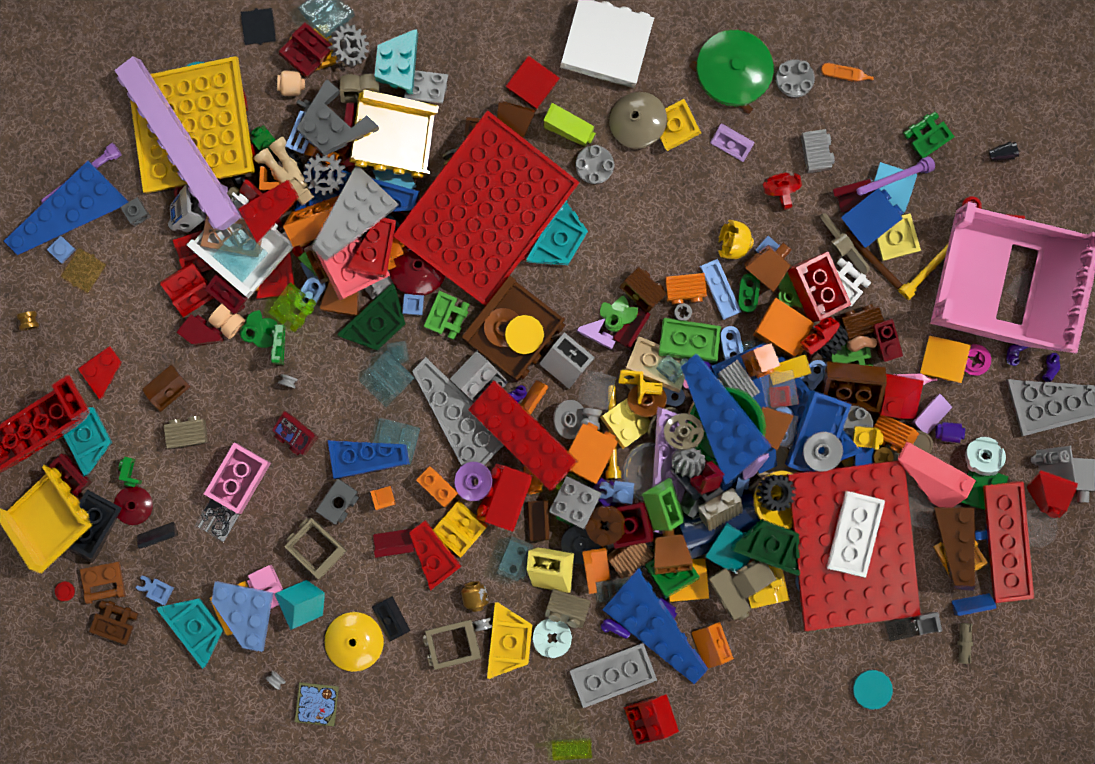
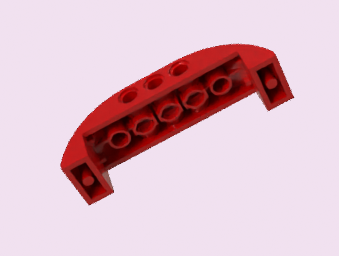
M70 375L52 385L53 391L0 424V473L56 441L74 429L89 415L90 411Z

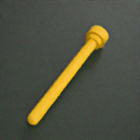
M948 244L910 283L903 284L898 289L899 293L907 300H910L915 295L916 287L945 259Z
M614 385L608 387V411L616 406V387ZM617 445L609 459V467L605 471L606 479H621V470L617 466Z

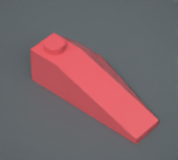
M909 442L905 443L898 457V461L918 483L917 486L928 496L927 499L930 503L937 507L953 508L968 497L976 481L962 471Z

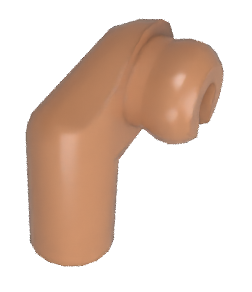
M857 336L849 340L846 347L852 352H857L864 347L875 348L877 340L865 336Z

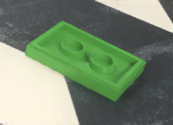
M663 318L658 355L689 360V358L698 354L703 361L717 364L721 326Z

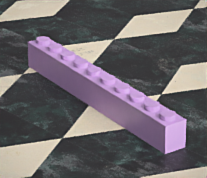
M132 56L115 69L118 75L117 80L123 87H126L128 97L138 106L137 111L148 121L147 126L149 130L157 135L158 144L163 149H166L169 154L167 155L169 161L176 165L179 170L177 171L178 175L189 185L188 190L191 195L196 196L198 199L199 208L209 216L208 221L214 229L224 231L242 218V216L142 61Z

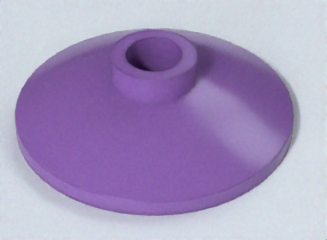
M479 462L464 464L459 468L455 476L456 491L462 498L468 501L483 499L492 486V476L489 469ZM477 478L478 484L475 486L474 480Z

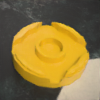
M517 316L506 327V343L516 353L524 355L533 353L543 342V327L532 316Z

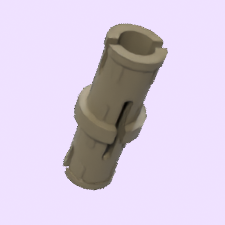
M959 623L960 636L957 641V645H959L958 663L971 664L973 624Z

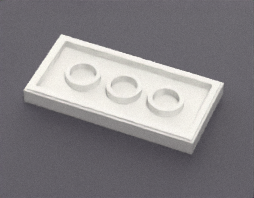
M845 491L826 568L866 577L885 500Z

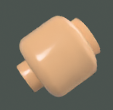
M282 71L281 75H278L277 91H280L282 96L297 97L300 95L301 90H305V78H301L300 72Z

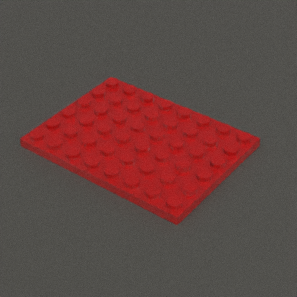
M487 110L395 231L393 237L486 307L580 182Z
M898 460L839 467L828 471L815 470L787 474L788 481L793 482L790 486L795 487L792 493H796L795 497H791L794 502L790 503L793 531L799 533L798 549L800 550V558H797V564L800 570L798 581L804 631L921 615L906 470ZM845 491L885 500L866 577L826 568Z

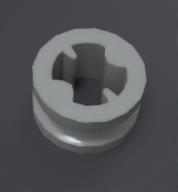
M685 303L677 305L674 311L676 319L681 321H687L692 315L691 307ZM683 307H685L687 309L686 312L688 313V316L686 317L684 315V318L680 317V312H678L679 308H681L682 310Z
M281 374L282 380L278 382L279 384L291 388L296 387L294 383L298 379Z
M486 618L474 621L473 624L476 625L475 631L492 628V625L489 624L491 619Z
M272 671L271 676L266 678L278 690L281 688V684L286 683L275 671Z

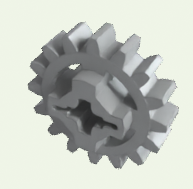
M348 24L335 28L336 30L331 32L333 37L328 39L332 43L328 47L333 50L331 56L337 57V63L342 61V66L348 65L353 67L361 64L362 60L366 59L364 54L369 52L365 48V46L369 45L368 42H364L366 35L361 36V29L355 30V25L349 27Z
M317 153L316 160L311 157L309 159L311 164H305L308 170L304 171L303 174L308 175V178L304 182H310L311 184L308 188H316V194L320 190L324 196L327 191L333 194V188L339 190L340 186L338 184L345 183L341 179L347 175V173L342 172L345 165H339L341 159L334 160L335 154H332L330 157H328V154L321 157ZM320 161H327L331 164L323 165ZM313 168L316 171V178L314 179L312 176ZM329 168H331L327 176L319 179V177L323 173L322 171H326ZM335 169L337 170V173H338L337 180H336V178L334 177V170H335ZM319 183H327L330 186H321Z

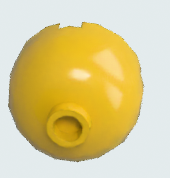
M729 219V224H724L720 231L719 242L723 240L722 250H718L723 258L739 259L745 256L749 249L753 247L754 240L748 226L739 221Z

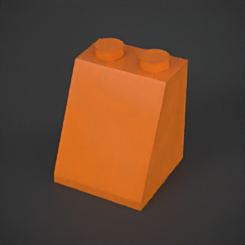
M775 298L753 336L767 344L771 343L777 350L791 358H795L796 355L800 356L804 350L800 342L814 333L815 329L812 328L814 322Z
M588 422L587 425L582 424L568 451L578 460L570 472L596 485L618 441L615 440V435L607 431L603 434L597 431L599 427Z

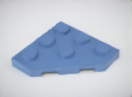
M216 581L214 583L212 603L242 648L260 652L264 651L273 592Z

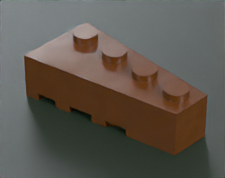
M934 507L933 515L953 590L973 591L975 588L974 508Z

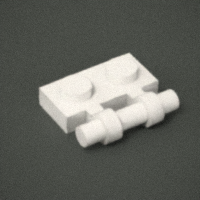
M841 257L837 264L842 269L840 272L837 270L853 305L863 293L858 288L860 283L867 288L871 282L866 278L865 274L859 273L853 268L852 263L846 262ZM849 273L856 280L852 283L844 275Z

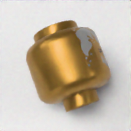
M479 581L465 584L461 591L465 608L472 609V612L483 610V607L489 602L487 588Z

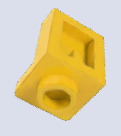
M854 426L852 440L858 447L879 450V445L883 444V433L876 427Z

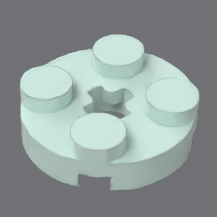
M980 437L969 444L965 452V459L970 471L989 476L996 475L1003 467L1006 454L996 440L989 437ZM987 453V457H990V459L985 460L981 455Z
M546 619L536 626L533 633V643L541 655L556 658L565 654L571 646L572 635L566 623ZM549 633L557 634L556 639L558 641L556 643L553 641L551 643L547 642L549 639L547 635Z

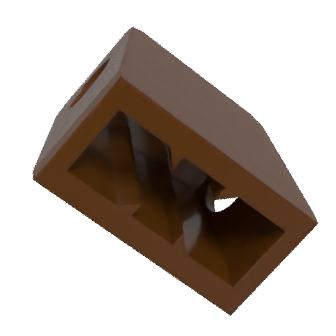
M501 100L498 104L497 118L524 138L536 110Z

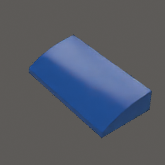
M811 390L785 464L788 467L803 472L815 471L804 459L803 449L806 441L818 432H829L839 439L852 404ZM824 447L819 448V454L824 452Z

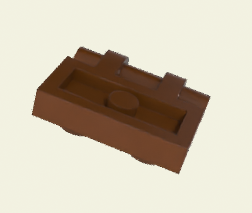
M101 600L99 608L105 609L104 615L95 614L89 632L128 645L134 628L133 625L127 624L128 619L137 620L139 613L132 611V608L117 606L115 602ZM112 612L122 615L121 620L110 618Z

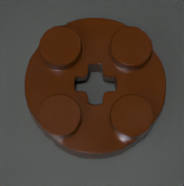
M599 506L594 508L585 529L588 536L595 543L601 546L611 545L622 538L625 531V520L617 508ZM602 521L609 522V530L602 528Z

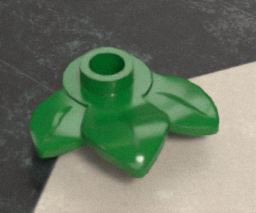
M260 310L253 311L247 316L246 324L241 327L240 337L245 342H253L258 347H270L274 341H272V337L269 334L272 333V329H275L277 321L272 318H262ZM248 329L253 330L252 336L246 334Z

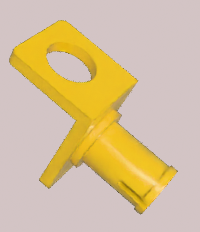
M620 371L618 383L638 385V404H641L644 394L662 395V383L645 382L643 380V372ZM628 375L634 376L633 379H625L624 377Z

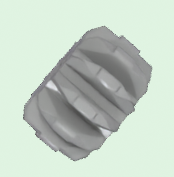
M694 448L688 450L677 449L671 458V468L675 469V473H681L682 477L684 475L690 479L692 476L696 477L705 467V456L701 454V450H695Z

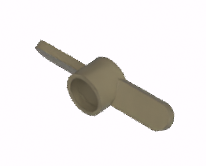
M823 213L820 216L822 221L835 236V239L830 242L832 248L840 257L847 255L861 273L866 274L869 272V265L855 249L850 238L845 233H841L829 216Z

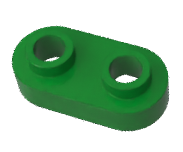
M752 273L745 274L740 280L738 306L741 311L746 313L754 311L758 305L760 280ZM748 280H751L753 282L752 287H748L746 285V282ZM746 299L751 301L750 306H745L744 301Z

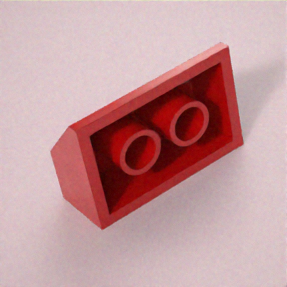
M828 251L804 260L788 269L787 272L807 318L812 322L821 321L852 305Z
M496 463L491 471L492 486L478 507L476 519L513 532L533 476Z

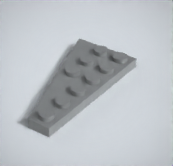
M355 166L316 238L312 249L325 261H328L395 210L399 204L360 167Z
M425 357L412 372L460 464L463 466L468 462H479L485 465L504 445L468 410L473 405V402Z
M1006 380L1021 436L1095 418V385Z

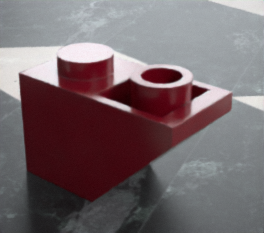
M190 314L176 332L194 346L220 343L224 340L221 337L222 332L214 326L209 328L205 325L207 321L199 314L196 317Z
M893 319L874 324V339L877 340L876 349L879 358L887 362L902 357L903 353Z

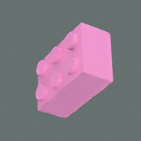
M233 443L204 494L237 514H242L271 463L243 446Z

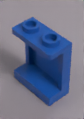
M880 188L876 189L841 217L865 248L903 219L901 215L904 212L897 204L893 206L889 201L892 197L885 189L882 191Z

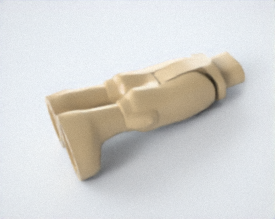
M281 137L273 142L269 148L282 162V167L278 165L268 148L259 152L253 159L258 164H265L269 167L273 178L280 184L290 180L299 196L297 200L303 206L314 196L310 192L307 182H304L305 178L298 168L297 162L288 156L285 150L287 142L284 137Z

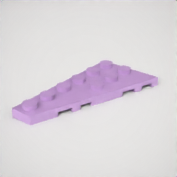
M657 407L653 487L668 478H672L679 502L681 503L685 489L670 471L672 467L671 458L677 449L670 446L664 437V427L667 421L678 414ZM678 422L672 425L670 432L675 431L679 426ZM671 439L675 444L681 445L675 442L674 439ZM653 529L654 532L662 534L661 530Z

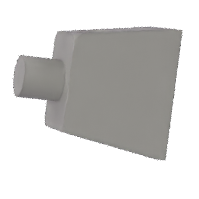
M1073 458L1076 483H1078L1076 489L1077 502L1089 503V492L1095 491V459Z

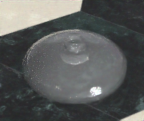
M653 442L642 443L633 448L627 455L622 469L623 482L635 483L634 498L644 501L642 494L653 487L655 443Z

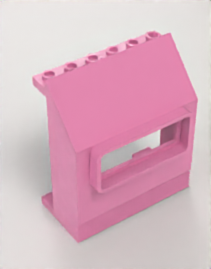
M968 202L957 209L930 324L1025 347L1077 353L1095 275V232L1083 234L975 208L976 203ZM1012 245L1038 251L1021 325L996 319Z

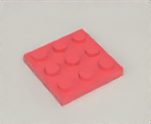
M361 236L328 261H325L316 253L339 300L384 279L383 277L347 269L363 241Z

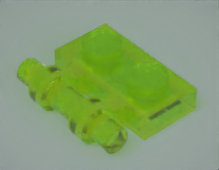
M289 283L268 313L282 324L289 320L292 323L290 329L296 332L305 323V318L314 311L313 307L316 302L313 299H309L307 303L302 301L306 294L292 283ZM296 308L301 311L299 315L293 313Z

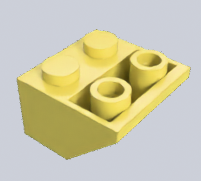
M539 547L529 550L527 572L534 587L570 593L574 554Z

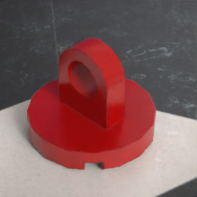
M789 173L776 174L769 177L767 182L764 181L763 183L764 193L770 196H779L784 210L792 208L790 193L797 191L802 186L801 176L797 173H794V176H790Z

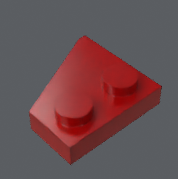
M109 346L79 367L78 370L101 400L122 361L112 347Z

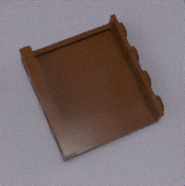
M509 276L464 333L462 339L516 381L520 378L524 380L530 372L528 367L531 363L535 365L542 357L539 354L542 349H548L554 341L552 339L553 335L556 332L560 334L566 326L563 323L565 318H562L517 283L513 277ZM500 308L511 309L519 316H532L543 327V342L533 353L525 355L514 352L509 346H496L485 335V320L492 311ZM502 324L499 327L500 331L505 332L507 326Z

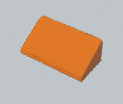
M536 380L520 403L530 415L548 390V386Z

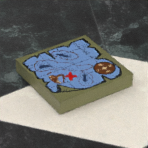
M299 682L295 722L335 726L339 686Z

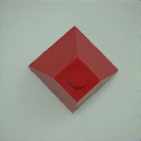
M886 373L887 384L879 413L895 418L916 419L924 380Z
M1042 470L1027 485V489L1040 511L1053 518H1060L1067 511L1078 487L1076 482Z

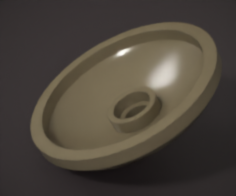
M646 92L630 93L622 97L613 107L609 120L610 129L616 140L626 147L635 149L648 147L655 143L665 131L667 125L665 107L652 94ZM634 114H639L637 118H633Z

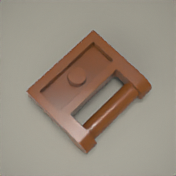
M120 562L80 569L86 604L93 603L95 600L126 596ZM115 582L117 584L115 589L91 593V587Z

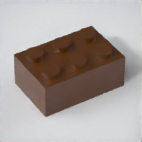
M827 361L820 393L852 404L851 406H860L867 411L880 412L887 384L886 367Z

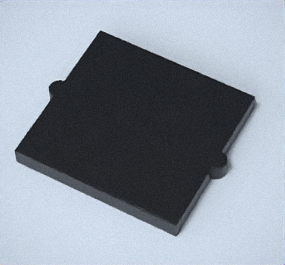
M255 8L252 11L241 12L245 45H262L263 43L276 41L272 8L260 10Z

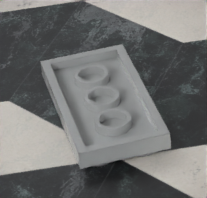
M644 643L569 670L583 708L657 681Z

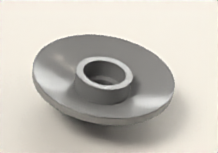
M575 400L561 402L554 412L553 423L555 430L561 437L566 439L576 438L581 428V421L584 418L582 414L583 406Z
M815 433L808 438L804 445V459L814 470H831L839 464L842 458V444L832 433ZM824 447V452L819 454V448Z

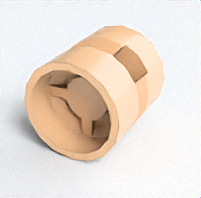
M221 304L212 313L208 322L215 328H221L222 334L231 339L245 324L246 320L237 313L234 315Z

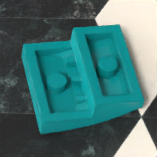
M727 523L710 548L706 558L737 574L736 571L746 566L751 558L732 551L731 547L746 532L742 533Z

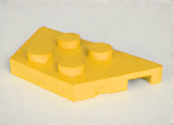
M495 602L488 679L528 665L532 624L498 602Z

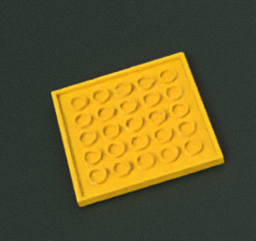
M234 56L150 74L217 179L255 172L238 57ZM130 99L143 193L147 194L182 187L185 184L188 185L178 175L177 171L179 170L176 165L169 161L167 157L169 154L166 149H163L158 144L157 135L149 130L146 118H143L137 111V104Z

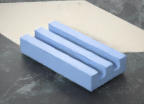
M300 110L286 148L304 155L309 142L305 139L302 149L298 148L303 137L300 133L295 145H291L297 132V126L305 115Z

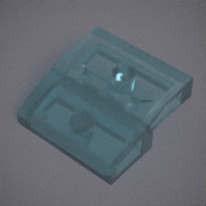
M307 0L298 7L303 16L325 38L329 37L331 32L336 30L335 28L343 26L354 17V11L341 0Z
M238 227L213 257L241 282H244L268 252Z
M386 351L365 372L359 381L385 407H388L413 381L414 377Z
M380 418L373 443L407 445L408 465L411 466L420 428Z

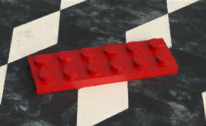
M493 381L468 409L549 490H553L578 462L497 381Z
M1016 481L983 485L993 600L995 603L1034 599L1024 482Z

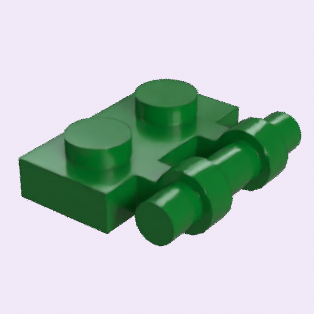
M935 111L930 115L927 114L922 117L923 120L917 124H912L903 133L906 139L912 136L916 138V141L911 143V146L921 159L929 156L954 138V135L944 121L936 125L934 121L939 118V115ZM928 126L930 131L922 135L920 130Z

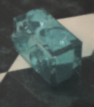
M512 536L497 573L518 582L520 578L524 579L527 573L525 565L528 560V551L532 550L534 545Z

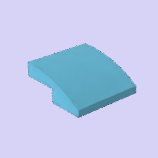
M880 162L874 182L900 172L903 169ZM917 174L880 188L881 191L885 189L892 197L889 201L893 206L897 204L904 213Z

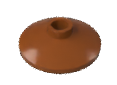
M507 308L492 311L484 323V332L487 339L496 346L508 347L505 340V332L500 331L499 327L502 324L507 326L511 320L519 315Z
M638 385L630 390L627 402L634 414L641 417H652L657 414V407L665 408L667 397L662 389V395L644 394L641 404H638Z

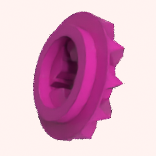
M974 344L970 347L968 357H975L978 354V360L981 363H976L972 367V360L968 358L965 372L969 375L978 376L984 374L991 365V355L981 345Z

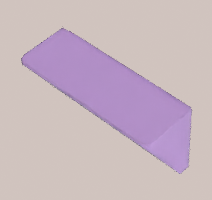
M721 123L710 143L744 162L755 142Z
M937 394L912 424L920 431L929 434L937 423L950 411L952 406L941 394Z

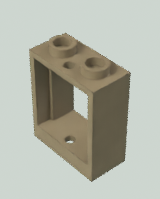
M314 518L310 520L305 519L299 526L301 530L296 535L292 533L286 539L287 544L284 547L317 579H321L348 550ZM312 526L337 548L318 569L293 547Z
M722 568L707 577L731 619L740 621L749 616L748 612L751 608L743 598V595H741V592H739L735 582L732 581L733 578L727 568Z
M472 619L425 631L426 635H423L425 647L429 646L430 654L427 655L429 665L434 666V670L481 658ZM465 627L472 655L439 663L432 634Z

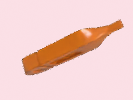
M826 63L821 68L822 74L828 77L854 82L874 79V77L866 75L857 68Z

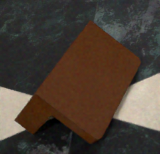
M170 365L142 390L148 400L161 412L189 389L190 385L178 373L175 367Z
M548 500L528 501L530 541L550 540Z

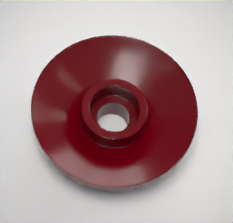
M126 487L117 494L114 500V504L122 508L118 519L125 524H141L152 513V498L141 487ZM130 502L135 503L134 509L129 508Z

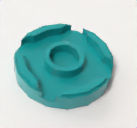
M866 670L855 679L853 695L861 706L871 710L880 709L891 700L893 693L892 683L883 672Z

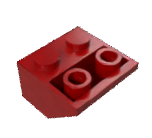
M667 694L624 707L636 745L665 739L679 732Z

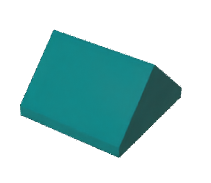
M308 580L275 593L290 630L323 616L325 592Z

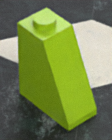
M553 103L544 119L545 129L586 147L587 143H592L596 134L593 132V125Z

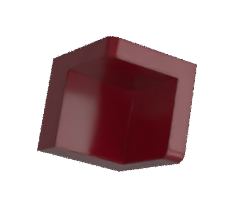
M711 461L706 463L702 475L691 478L690 483L702 495L718 489L724 473Z

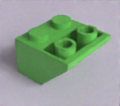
M672 478L664 480L642 494L654 530L670 531L683 523V511Z

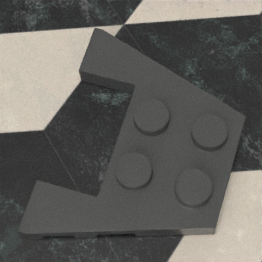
M328 79L322 85L297 126L298 133L323 156L347 146V143L355 139L360 140L364 138V135L370 132L375 133L380 130L379 126L367 115L352 128L336 115L327 105L340 94V91Z

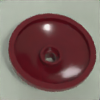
M403 247V255L393 259L396 267L389 270L393 284L405 294L426 296L436 291L442 285L446 276L408 247ZM416 262H420L422 266L420 268H416L414 264Z

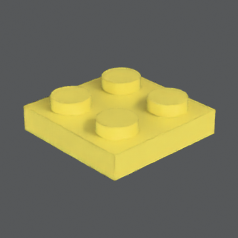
M911 213L902 215L903 219L876 239L882 261L921 251Z
M627 398L600 417L611 434L616 436L615 439L622 449L648 432L651 423L648 417L638 416L630 410Z

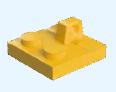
M685 99L665 108L667 125L660 139L667 151L701 134Z
M768 564L776 580L748 597L751 609L789 600L782 569Z

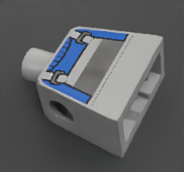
M186 184L170 205L171 220L168 222V226L173 231L179 229L190 232L205 219V213L198 206V199L196 196L191 195L188 190L189 185Z

